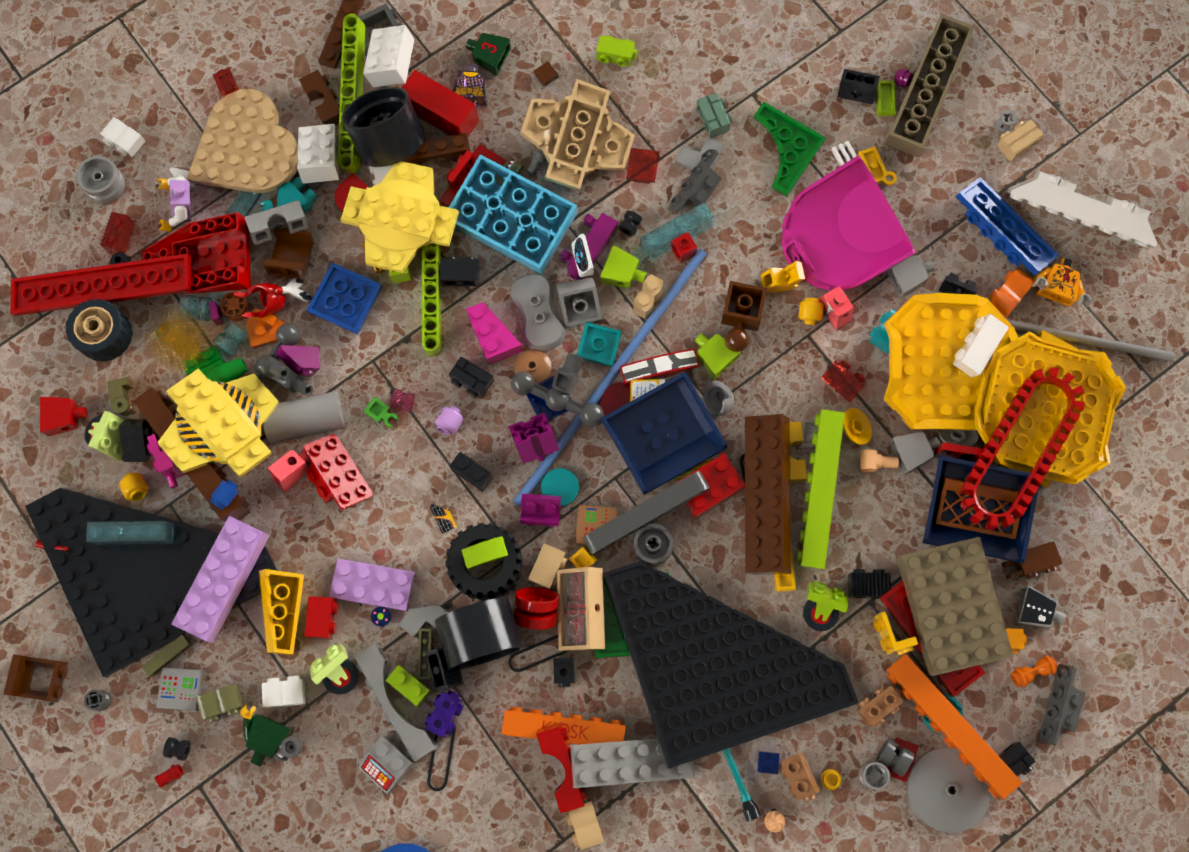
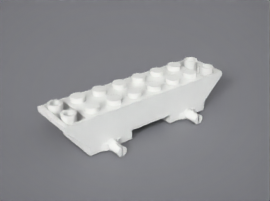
M1036 170L1034 177L1016 184L1007 190L1011 194L1010 197L1022 202L1023 199H1026L1031 206L1039 209L1041 205L1045 206V210L1056 215L1059 212L1064 213L1063 217L1075 222L1077 219H1080L1083 225L1094 228L1095 225L1100 226L1099 230L1110 235L1116 232V236L1127 241L1135 239L1134 243L1149 248L1150 245L1154 247L1157 245L1148 221L1151 211L1140 208L1134 203H1129L1127 200H1118L1107 196L1105 203L1074 192L1077 187L1076 184L1063 180L1062 177L1055 174L1049 175Z

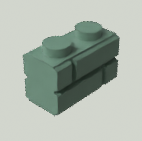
M714 93L697 100L696 108L709 138L730 131L732 118L724 110L725 103L723 98L719 99L718 94Z

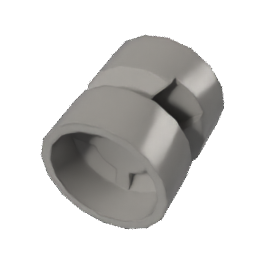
M868 762L860 767L858 778L860 783L867 789L880 790L888 785L890 773L885 765L878 762Z

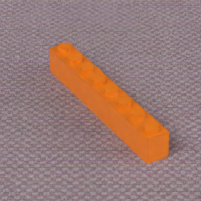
M906 653L887 669L888 675L886 677L893 685L898 684L902 689L901 693L908 701L912 700L915 703L916 711L922 717L926 716L931 721L929 725L936 733L940 731L945 737L943 741L950 749L955 748L960 754L958 758L966 766L969 764L974 769L973 775L980 782L984 781L989 786L987 790L995 799L999 797L1000 800H1004L1022 784V781Z

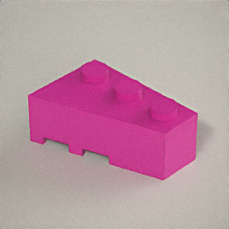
M484 302L466 309L488 365L523 352L522 344Z

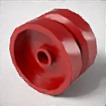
M527 587L517 590L515 593V605L517 607L514 610L516 624L534 630H545L556 626L558 620L556 609L559 606L560 597L558 593L541 587Z

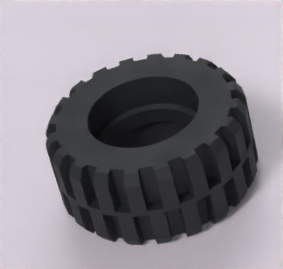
M478 523L477 526L469 525L467 530L459 531L457 538L452 539L450 542L451 547L446 552L447 560H445L452 583L463 594L480 601L506 595L507 591L510 588L513 589L515 582L519 580L521 576L520 571L523 566L522 554L514 537L501 526L497 527L492 523H489V525L484 523ZM502 536L508 556L503 557L501 570L496 576L488 580L474 578L467 570L461 550Z

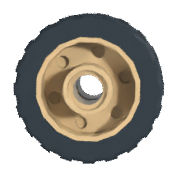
M91 299L80 303L69 314L66 321L65 331L68 341L74 348L94 361L106 362L114 360L128 349L132 340L133 331L129 319L117 307L106 300Z

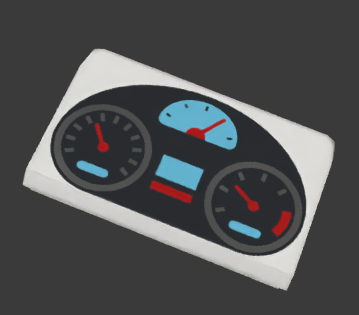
M583 233L571 244L580 277L593 275L594 273L586 237Z

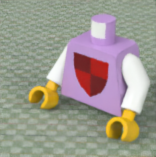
M183 176L158 179L161 182V186L158 189L170 190L172 214L169 221L163 219L159 221V224L162 225L159 230L170 232L172 226L175 227L185 220H191L190 184Z

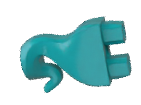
M297 177L292 182L289 181L282 184L277 195V207L299 200L305 213L313 208L311 204L317 199V196L310 188L302 194L300 191L306 185L302 183L300 177ZM264 200L259 203L263 207L260 212L273 208V203L270 200ZM279 225L274 228H281L283 225Z

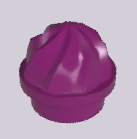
M908 69L898 70L894 75V80L900 87H908L913 78V73L909 72Z

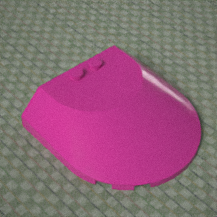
M859 155L811 184L797 195L788 213L785 214L782 224L781 243L788 264L790 265L795 261L801 262L805 276L804 281L824 290L831 291L838 286L842 290L856 288L917 254L879 185Z

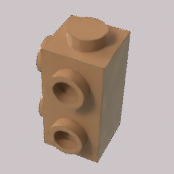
M882 685L874 691L876 694L871 699L866 697L859 703L860 707L856 711L868 727L873 725L875 727L880 726L886 721L884 719L889 713L894 715L901 709L900 705L904 702L901 698L903 695L897 687L893 688L892 685L885 687Z
M803 752L780 761L782 765L780 766L781 772L785 778H788L790 783L789 790L792 796L796 797L797 801L804 799L805 802L816 798L815 793L819 792L820 789Z

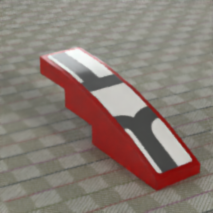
M694 348L620 366L624 384L629 385L631 380H648L662 376L665 378L698 368L700 364Z

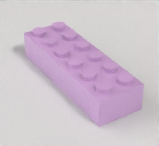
M229 516L171 624L207 642L214 643L269 535Z

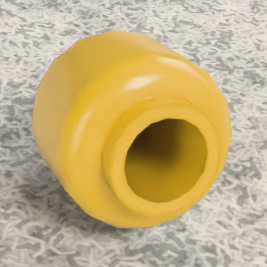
M805 298L799 304V319L803 320L805 325H816V322H820L823 319L824 304L818 298Z
M127 473L119 482V487L124 497L129 501L137 502L142 500L149 490L143 475L140 473Z

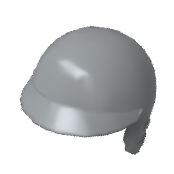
M712 381L707 384L704 390V397H701V400L709 414L717 417L727 415L734 405L732 391L720 381Z

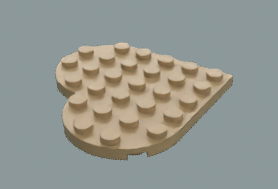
M240 89L226 95L214 105L187 180L190 183L247 192H271L277 190L276 187L284 182L288 183L297 172L298 143L287 129L278 126V110L265 93L254 89Z

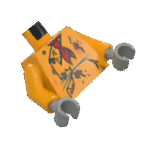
M1063 258L1060 265L1054 264L1051 267H1046L1035 276V282L1032 286H1038L1036 294L1066 306H1071L1078 300L1077 305L1080 306L1084 303L1088 307L1092 301V297L1084 291L1082 281L1080 280V273L1071 269L1073 261Z

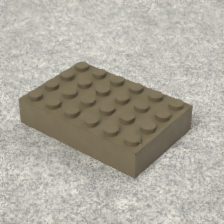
M980 537L897 556L928 675L935 676L1013 657Z

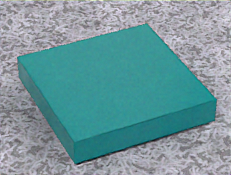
M586 322L577 355L585 358L584 361L612 367L622 331Z

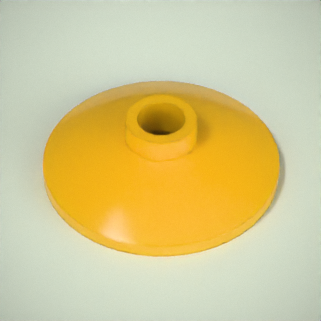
M857 408L846 410L843 424L845 434L855 444L864 445L868 443L872 437V427L869 419Z

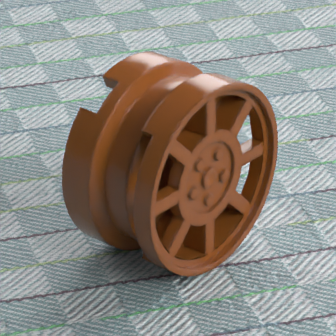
M235 291L229 292L222 297L220 308L230 320H243L242 314L250 312V304L245 297L237 298L233 296Z

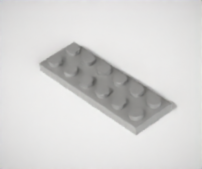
M658 738L570 745L573 788L693 778L692 761L668 769Z

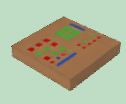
M579 505L576 544L586 545L583 537L616 518L618 508Z

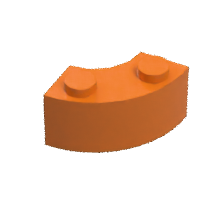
M1019 267L1015 271L1010 270L1004 277L1007 281L999 290L995 288L989 296L992 299L990 302L1006 318L1035 282L1032 276Z

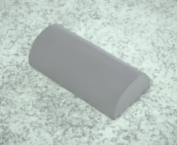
M339 391L280 402L267 421L263 423L265 435L269 443L345 428Z

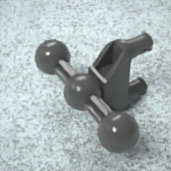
M283 324L277 329V343L270 354L261 356L256 361V376L262 383L266 379H271L291 392H300L309 396L313 391V387L303 382L301 376L278 361L279 357L276 355V350L281 345L294 346L300 338V331L295 325Z
M568 353L562 368H559L554 376L552 389L536 384L532 375L524 371L516 373L511 379V388L517 395L524 396L531 393L544 399L546 405L552 411L566 409L579 415L582 423L588 427L600 425L602 422L600 419L604 417L603 409L598 404L588 403L583 405L569 399L568 394H571L579 380L578 372L585 359L576 354Z

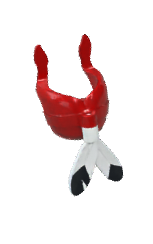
M296 278L283 287L272 283H259L251 286L246 292L236 291L233 293V296L243 298L260 291L264 309L260 312H245L242 314L243 318H263L270 314H277L285 306V294L305 302L312 300V297L307 292L298 289L303 284V279Z

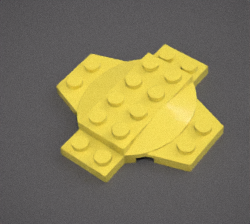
M401 161L394 164L382 182L372 188L367 187L365 190L351 186L341 222L360 227L365 235V262L368 266L404 273L415 257L418 248L426 247L430 243L449 247L459 211L439 205L438 200L434 196V174L432 168Z

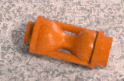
M1044 655L1036 662L1033 668L1026 666L1017 667L1010 673V676L1016 687H1026L1038 674L1043 676L1056 674L1058 665L1053 657Z

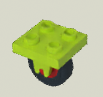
M809 581L807 586L808 601L803 610L804 620L810 628L816 631L830 630L839 620V611L844 613L847 611V594L839 588H827L824 583L814 581V583Z

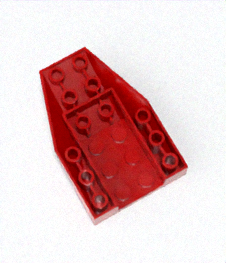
M238 212L188 223L142 250V260L189 254L191 256V291L183 293L197 294L248 290L251 287L250 232L245 217Z

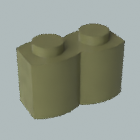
M231 684L196 696L201 719L208 720V723L220 720V716L224 714L228 716L240 713L239 709L244 707L239 684Z

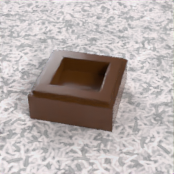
M548 61L534 70V75L544 87L559 77Z

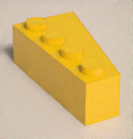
M269 569L260 570L259 576L267 653L292 655L294 653L304 574Z

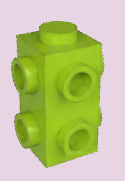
M600 35L596 49V60L602 63L617 64L621 67H631L632 61H636L638 50L635 49V42L629 39L622 40L609 35Z

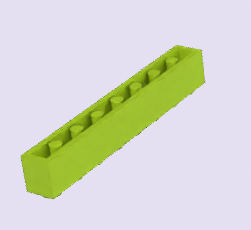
M821 409L819 414H815L814 425H817L816 433H813L811 442L814 445V452H810L809 464H812L811 472L808 471L806 483L810 484L809 491H805L804 503H807L806 511L803 510L801 522H804V529L800 530L799 542H802L801 550H797L796 556L799 566L825 569L845 412Z

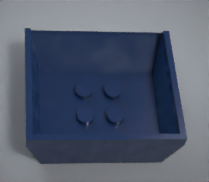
M686 372L679 374L600 419L643 495L727 449L726 441Z
M939 456L923 543L943 546L980 537L985 556L1024 564L1038 490L1032 496L1033 499L1026 507L1025 513L1020 517L1016 539L935 524L943 487V477L965 480L975 463ZM990 465L980 483L1020 490L1030 473ZM947 490L945 499L949 504L959 498L955 491ZM991 498L983 503L988 511L999 506L997 501ZM962 501L952 506L956 515L964 512L960 504ZM1012 502L1004 506L1006 512L1009 510ZM950 508L942 512L941 520L949 521L955 517ZM999 509L993 514H1002L1004 512L1002 509ZM969 512L959 518L964 525L972 523L969 520L972 517ZM986 518L979 522L983 528H986L988 520ZM1002 524L999 527L1003 532L1011 533L1013 525L1004 529Z

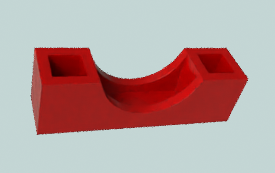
M560 722L538 729L536 735L542 754L556 757L562 763L565 770V778L554 793L560 814L584 807L585 799H588L585 787L573 788L571 749L567 743L569 739L567 728H563Z

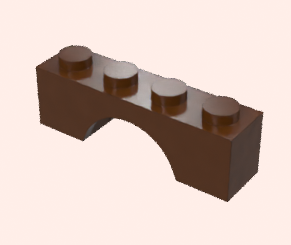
M467 133L424 140L422 146L402 162L421 165L426 161L438 158L457 162L462 154L464 155L467 150L470 151Z

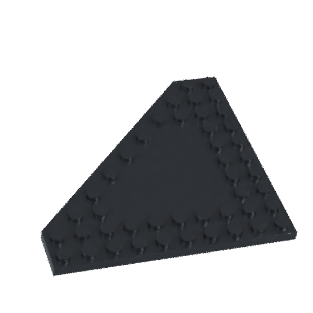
M58 488L25 506L102 677L106 678L173 642L179 636L188 633L171 623L219 533L64 488ZM58 545L68 547L69 550H56L54 548ZM264 546L232 609L261 594L260 570L278 571L267 547Z
M642 561L603 573L668 769L859 703L843 663L801 644L794 638L750 618L748 615L699 592V590L685 583H681L672 576L660 570L658 571Z

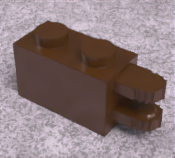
M1053 541L1027 549L1024 564L1006 561L1001 563V565L1007 568L1015 564L1017 571L1005 575L1007 579L1017 576L1019 578L1026 576L1027 579L1039 576L1038 572L1045 570L1046 574L1058 570L1057 566L1063 563Z

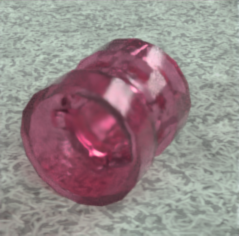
M396 388L392 394L390 406L394 408L401 407L403 410L410 412L414 404L415 394L411 392L404 393Z

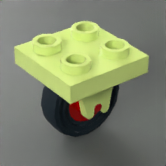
M104 411L103 415L93 418L87 425L84 433L88 446L116 460H121L123 455L119 425L124 419L108 411Z
M341 643L333 644L327 649V654L321 659L317 658L311 663V668L309 669L311 679L316 685L323 680L324 686L331 693L338 695L346 694L357 685L359 678L358 669L352 661L347 659L348 655L345 647Z

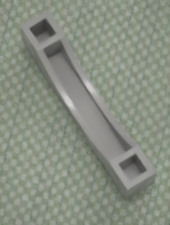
M373 644L354 656L357 661L355 662L357 669L360 673L363 672L366 677L365 683L370 690L373 689L376 694V703L379 707L384 708L387 722L390 725L393 724L396 732H394L396 738L405 745L407 757L417 762L439 749L430 731L409 721L396 706L390 693L389 684L386 681L388 678L389 660L380 644Z

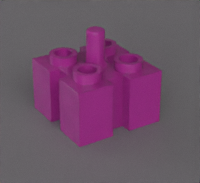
M545 413L531 417L528 422L523 423V421L508 426L523 464L532 462L535 459L543 461L544 455H550L559 450Z

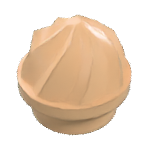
M771 811L766 815L764 823L769 831L780 832L785 826V818L780 812Z

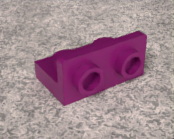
M522 494L520 524L529 526L544 525L547 527L559 526L561 496Z

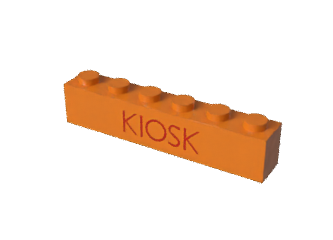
M510 706V710H505L502 735L538 739L536 735L538 729L561 722L563 728L566 727L568 730L569 739L567 743L580 745L624 741L626 725H622V721L610 719V723H604L602 718L590 717V721L582 720L581 715L570 714V718L562 717V713L550 712V715H543L542 710L530 709V713L522 712L520 707Z

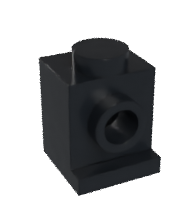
M553 658L554 684H558L559 688L571 687L570 683H575L574 658ZM562 669H566L568 671V674L566 676L560 675V671Z

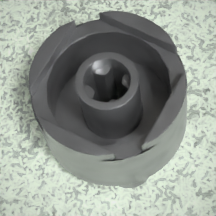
M648 524L639 529L633 543L635 556L639 561L648 564V566H658L665 563L673 549V539L669 531L659 524ZM655 541L658 547L651 549L649 544Z

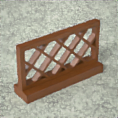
M943 477V487L935 524L1016 539L1020 518L1017 519L1015 517L1016 522L1012 524L1011 533L1003 532L999 526L997 527L999 531L983 528L980 523H977L979 527H975L973 522L969 525H964L959 518L968 512L973 516L974 514L971 511L973 507L956 515L952 506L969 496L966 494L961 496L959 494L961 486L968 481ZM979 483L976 497L979 501L978 503L987 512L994 513L1002 509L1005 513L1004 506L1010 502L1013 503L1020 490ZM947 490L955 491L959 498L949 504L945 499ZM990 498L995 499L999 506L988 511L983 503ZM950 508L955 517L949 521L941 520L942 512Z

